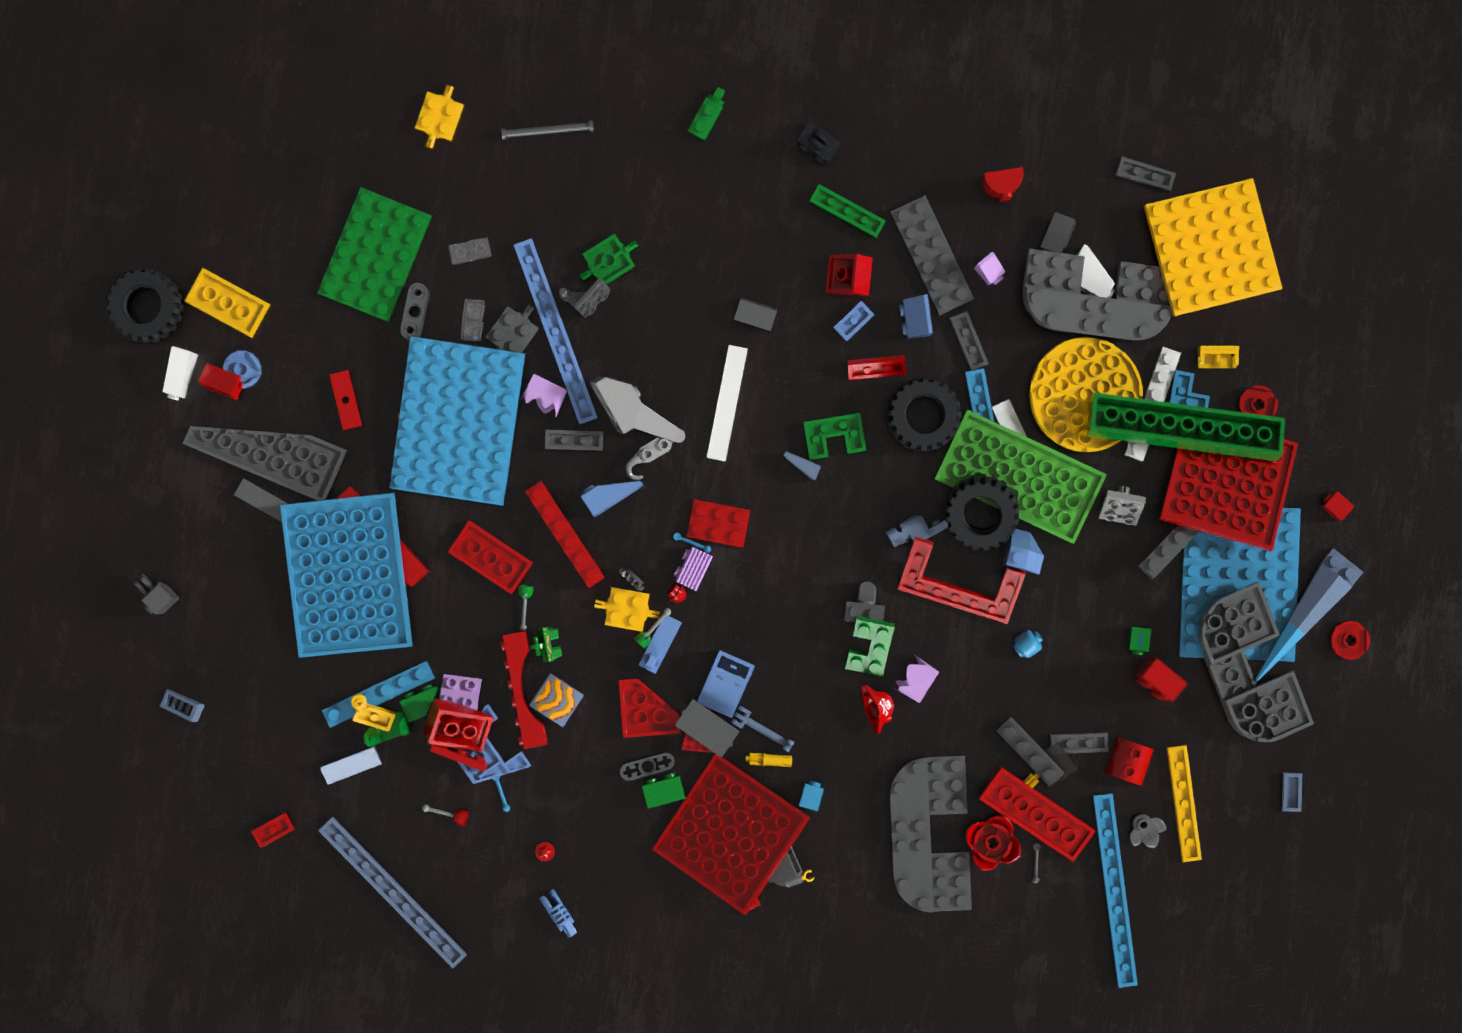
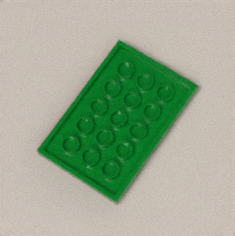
M360 187L318 294L390 322L432 216Z

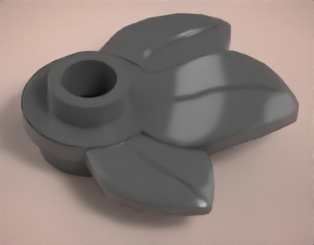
M1138 814L1133 819V829L1129 837L1133 846L1143 842L1147 847L1156 848L1159 842L1158 833L1165 831L1166 825L1158 817L1150 818L1146 814ZM1145 821L1144 826L1140 827V823Z

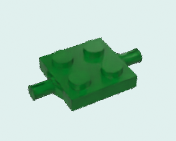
M613 234L583 253L582 255L586 259L589 269L579 274L584 281L594 275L597 279L601 278L607 285L634 268L635 265L630 259L629 252L638 247L636 241L633 240L624 246L617 236Z

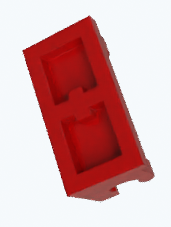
M208 363L198 380L204 388L234 400H238L244 382L240 381L241 376Z

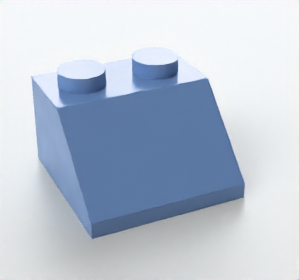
M928 295L903 299L902 304L899 305L900 315L904 316L905 323L902 324L903 335H907V339L930 336L933 332Z

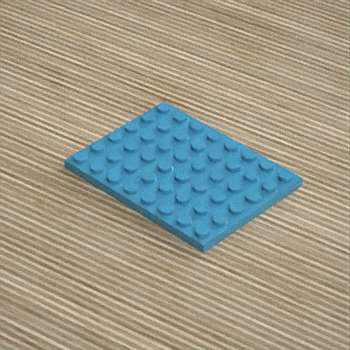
M410 336L390 481L391 489L504 505L525 353Z
M387 493L280 505L299 658L413 646L395 494Z
M1283 508L1274 548L1271 552L1201 531L1183 548L1179 657L1204 658L1197 639V626L1205 607L1215 598L1225 596L1255 582H1260L1278 632L1281 635L1297 607L1300 508ZM1280 636L1244 651L1247 660L1266 661ZM1296 644L1279 661L1295 662Z

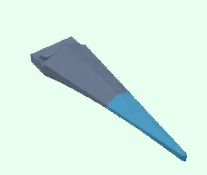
M1331 548L1320 562L1291 618L1256 676L1255 681H1259L1352 588L1362 575L1363 571L1334 548Z

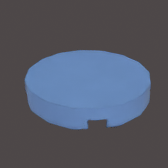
M235 351L224 361V370L241 376L240 381L244 382L242 389L253 386L259 380L261 364L254 354L247 351Z

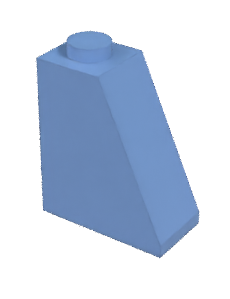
M1016 529L1014 534L1010 535L1002 565L1040 574L1044 555L1030 532Z

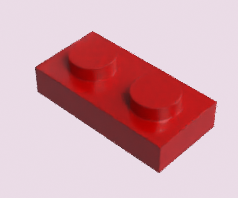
M284 813L251 832L259 847L262 848L295 830V827L288 814Z

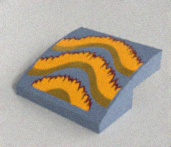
M549 673L529 703V706L564 727L584 695L563 680Z

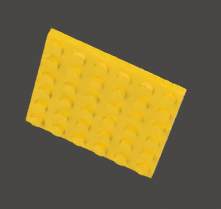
M1253 178L1144 205L1173 317L1283 289Z

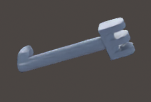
M739 706L738 709L744 712V715L742 716L736 712L734 716L741 720L738 722L732 719L731 723L741 729L746 724L782 745V749L787 752L790 751L794 741L789 738H783L749 718L752 712Z

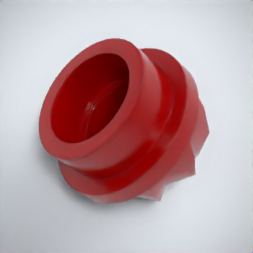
M674 583L668 589L666 595L669 596L670 601L679 603L685 600L686 591L684 586Z

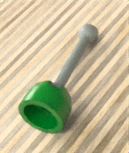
M518 585V594L523 598L520 631L527 629L525 625L527 599L532 596L534 586Z
M669 608L664 609L662 616L647 632H640L634 637V640L643 648H646L651 642L650 634L666 616L671 614Z

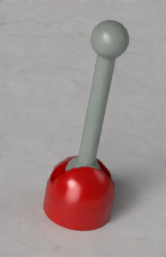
M427 804L422 806L423 812L430 811L453 817L454 822L458 825L465 826L468 811L458 810L455 813L430 808Z

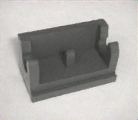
M1055 212L1041 244V248L1044 249L1043 251L1064 253L1076 224L1075 219Z
M741 298L734 320L771 331L778 309Z

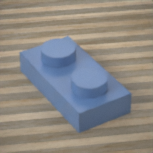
M861 301L833 328L847 342L874 314Z

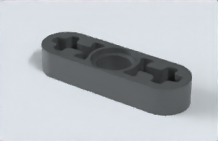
M670 753L657 754L625 763L620 769V775L624 780H634L669 770L673 767L675 760ZM663 756L671 759L668 767H665V764L658 765L660 769L656 770L654 758H657V762L662 761ZM650 761L653 764V769L650 772L643 771V762ZM639 763L640 775H637L638 771L633 772L631 777H628V774L624 775L623 771L626 770L627 766L630 769L636 768L635 764Z

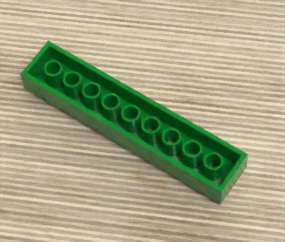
M1094 393L1089 403L1087 436L1277 462L1283 455L1285 418Z

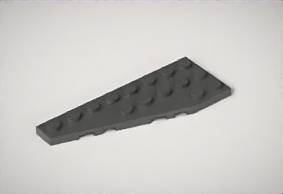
M197 426L189 427L182 443L317 501L327 499L347 452L343 448L312 435Z

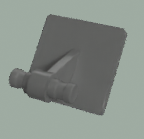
M599 278L587 292H570L569 289L561 288L559 296L563 301L570 303L586 318L594 313L600 301H604L608 297L610 288Z

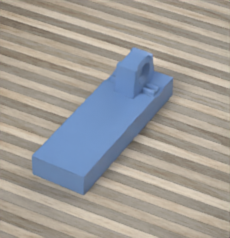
M666 616L660 622L639 666L656 674L682 622L670 616Z

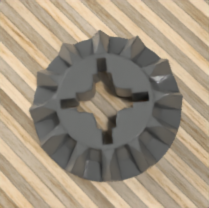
M622 567L619 570L620 574L637 590L641 591L645 588L642 585L644 582L628 567L626 569Z

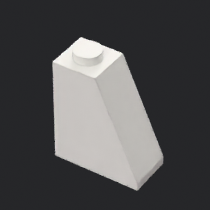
M1084 244L1077 254L1085 256L1081 290L1091 296L1111 298L1115 292V289H1113L1115 283L1090 248Z
M172 346L163 392L168 394L167 398L179 400V397L185 399L198 357L197 354Z

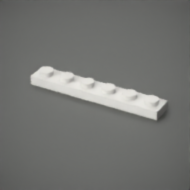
M1162 347L1144 399L1165 401L1181 355L1180 352ZM1128 442L1124 455L1143 461L1149 444Z

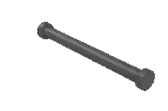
M589 120L586 123L511 130L501 128L502 140H506L509 137L590 130V132H593L594 127L593 120Z

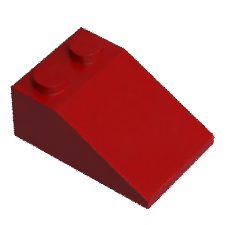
M434 699L423 734L428 744L482 752L493 716L452 701Z

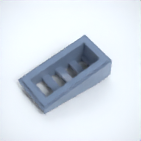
M785 452L784 457L809 478L814 481L816 480L821 468L820 465Z
M166 689L159 707L190 722H198L204 704ZM173 696V697H174V700H173L171 706H168V705H169V702H170V700H171V697ZM181 700L178 709H175L178 701ZM186 703H188V706H187V708H186V711L183 712Z

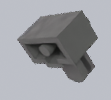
M144 574L139 576L143 583L138 579L133 582L145 595L142 601L145 603L144 608L150 614H164L180 599L167 584L159 582L155 586Z
M861 583L858 586L856 602L846 601L844 621L856 622L857 616L880 621L884 620L885 606L875 605L876 587L873 583Z

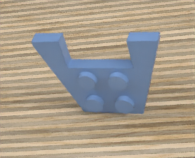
M487 704L482 712L493 716L492 722H494L498 717L490 705ZM488 738L482 752L463 749L467 751L468 756L474 757L478 755L486 758L485 762L488 763L486 771H481L458 762L473 784L531 766L522 751L507 762H504Z

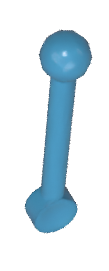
M675 533L673 536L675 540H681L701 548L705 553L711 551L710 546H703L682 537L679 533Z
M500 776L492 778L496 782L503 803V811L508 812L510 806L507 804L499 782Z

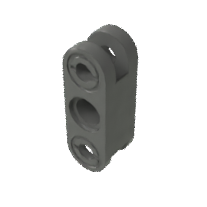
M421 283L412 284L407 294L401 323V334L409 341L410 336L420 337L422 334L429 291ZM417 291H421L420 296H416ZM414 307H418L420 310L419 315L416 317L410 315V311ZM414 328V332L409 334V329Z

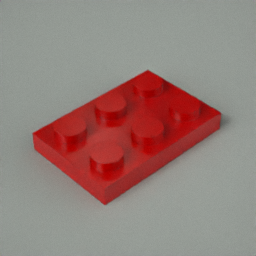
M694 499L687 537L743 548L750 510Z

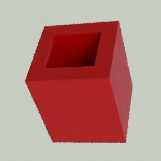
M1338 491L1329 492L1322 499L1324 503L1321 505L1337 521H1342L1355 507Z

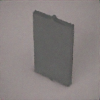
M692 699L686 710L682 711L681 717L675 724L676 727L721 758L729 746L733 745L732 742L740 732L694 699Z

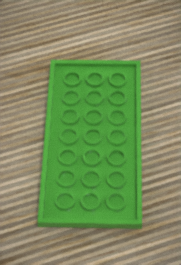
M967 410L934 479L954 488L955 485H959L961 480H967L971 475L976 477L981 474H986L987 477L997 476L998 480H1004L1007 482V486L1014 490V495L1018 499L1019 519L1074 544L1107 474ZM974 497L1000 509L998 503L990 497Z

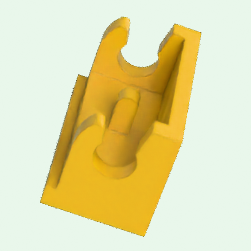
M1239 346L1197 347V369L1237 368L1239 364Z

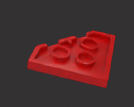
M639 679L619 680L623 738L681 733V729L675 726L680 718L679 713Z

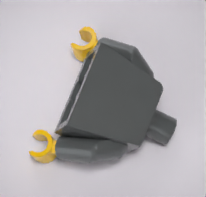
M791 846L768 882L791 887L802 883L803 880L811 882L814 880V877L806 878V874L812 871L809 869L802 871Z

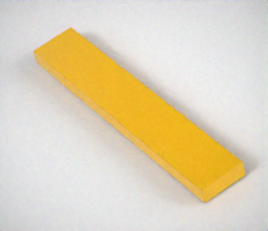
M1187 745L1166 747L1182 862L1202 860Z

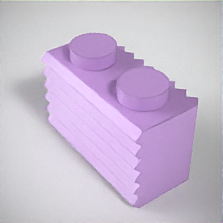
M691 547L690 550L686 549L682 557L685 562L682 567L678 566L674 577H677L676 582L697 591L713 556L694 547Z

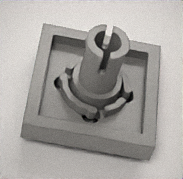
M1124 486L1118 487L1117 492L1108 490L1099 512V519L1136 526L1144 508L1146 497L1129 494L1130 489L1128 487L1125 488L1124 492Z

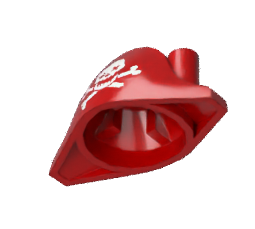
M862 685V697L866 715L874 733L879 734L883 724L892 720L893 700L885 692H877L868 685Z

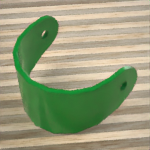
M403 711L395 712L396 716L389 732L370 726L363 736L365 744L371 747L384 741L410 734L411 730L405 713Z

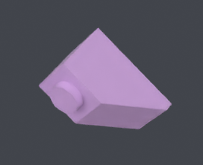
M993 252L974 268L988 286L992 283L994 285L998 284L1003 279L1002 275L1005 273Z

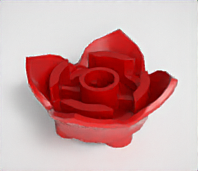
M993 816L985 822L974 823L966 830L967 844L971 847L973 861L980 870H992L999 863H1011L1021 856L1020 844L1013 836V824L1006 816ZM995 837L996 846L989 847L988 839Z

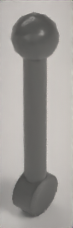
M1035 843L1033 845L1035 856L1032 882L1038 883V853L1041 845Z

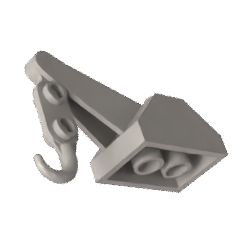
M600 376L590 381L593 390L617 432L624 434L635 428L659 436L640 447L634 457L627 462L625 472L630 479L640 480L643 478L642 475L635 476L631 470L634 465L653 461L668 452L673 442L680 443L685 439L683 430L641 403L639 399L641 395L636 386L633 387L631 384Z

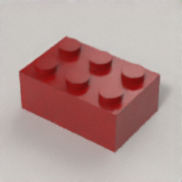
M1148 657L1134 674L1137 677L1136 682L1144 688L1152 689L1151 694L1158 700H1164L1165 702L1167 700L1173 702L1188 684L1157 658Z

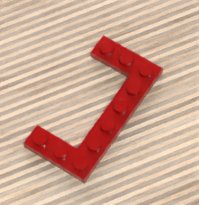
M915 536L898 585V590L1008 624L1026 571L1007 566L996 598L982 595L923 576L934 542Z

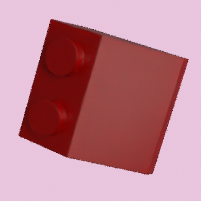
M859 254L829 255L825 293L869 296L873 258Z

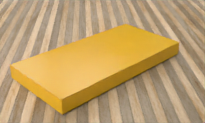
M204 268L201 269L184 300L186 303L253 338L270 306L269 303Z

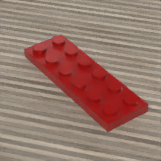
M1001 766L979 796L981 801L1072 862H1074L1095 833L1094 828Z

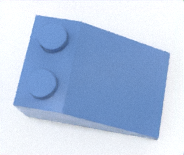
M641 481L601 485L595 488L591 485L583 491L584 495L581 497L593 516L596 517L643 487Z

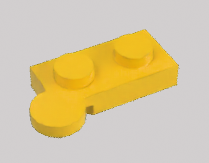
M356 694L352 697L351 704L355 708L352 717L353 721L390 731L396 716L394 711L368 704L366 697L362 694Z

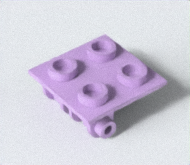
M444 674L440 700L452 701L478 711L482 679Z

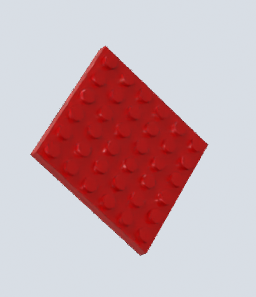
M1284 439L1283 455L1277 462L1177 448L1159 520L1271 552L1276 540L1298 443Z
M715 753L652 850L739 912L746 915L810 817Z

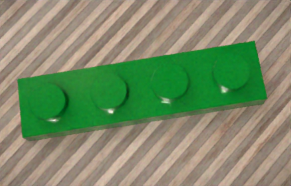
M820 184L809 201L874 238H877L886 222L884 219Z

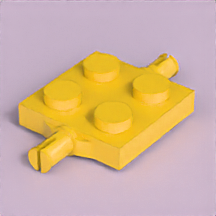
M446 85L443 95L427 92L415 129L429 135L425 146L433 149L436 138L452 141L464 107L463 104L455 102L450 98L454 89L450 85Z
M612 587L607 602L595 601V603L602 604H595L596 608L606 609L605 625L643 632L644 622L647 617L659 619V616L652 615V613L660 615V611L649 610L648 600L650 594Z

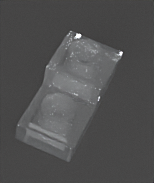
M488 237L448 246L452 265L491 257Z
M465 299L461 340H481L482 318L485 308L484 300Z

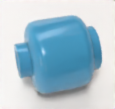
M1025 630L1014 639L1015 644L1013 647L1020 657L1030 658L1042 649L1040 642L1043 639L1037 631L1033 633L1031 630Z

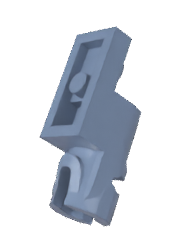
M912 516L899 523L901 532L897 531L895 527L885 532L892 545L896 547L910 542V539L914 542L915 536L926 540L946 529L948 523L946 520L941 522L938 519L930 524L931 528H928L922 516Z

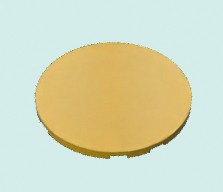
M1089 337L1070 339L1049 350L1036 366L1030 383L1029 397L1031 410L1040 429L1056 444L1077 452L1104 450L1117 444L1120 440L1087 436L1090 398L1094 393L1142 399L1143 387L1141 378L1132 360L1114 344L1102 339Z

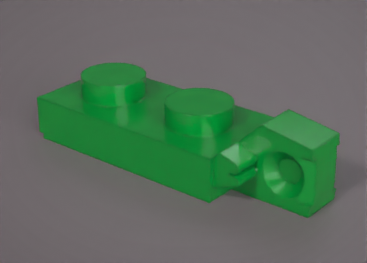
M718 87L713 96L711 94L708 95L688 129L689 133L704 141L706 140L723 109L724 102L721 99L725 90Z

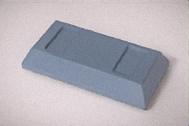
M1283 773L1282 811L1301 812L1302 773Z

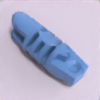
M552 889L549 893L556 905L552 907L545 896L539 899L560 931L563 930L568 937H571L577 933L572 924L574 920L555 890Z

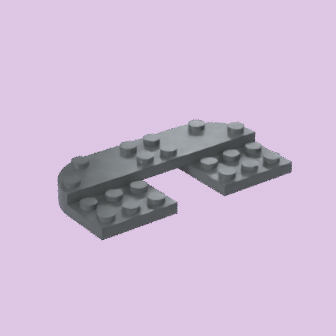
M1027 249L1022 291L1023 302L1026 310L1035 319L1034 321L1044 328L1054 331L1134 341L1148 339L1157 335L1165 328L1172 316L1159 266L1120 261L1115 297L1113 299L1080 294L1085 256Z
M1255 582L1212 600L1205 607L1199 618L1197 639L1231 726L1240 735L1259 742H1273L1309 727L1314 723L1294 671H1288L1259 685L1255 682L1244 651L1280 636L1260 582Z
M965 755L916 758L906 763L895 774L890 786L889 799L894 884L905 902L924 912L972 910L969 851L931 853L930 815L967 813Z

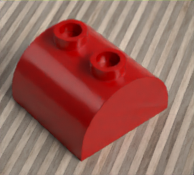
M1023 167L984 173L981 178L984 190L990 196L999 198V202L1011 200L1012 194L1023 180Z
M1117 737L1104 773L1142 786L1154 749Z

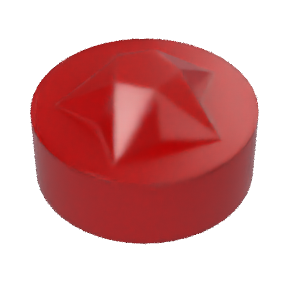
M541 842L536 847V857L544 862L551 860L555 854L554 846L549 842Z

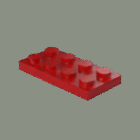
M470 520L448 551V553L511 595L533 564L532 561Z

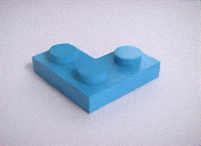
M1175 370L1169 403L1208 408L1210 396L1191 393L1195 374Z

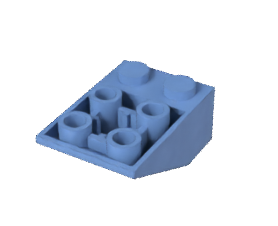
M719 650L697 702L732 718L755 665Z

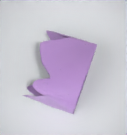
M533 374L524 392V398L526 403L536 399L537 405L545 414L555 408L557 417L567 390Z
M915 655L918 665H908L907 680H898L896 683L899 686L898 691L920 703L939 672Z

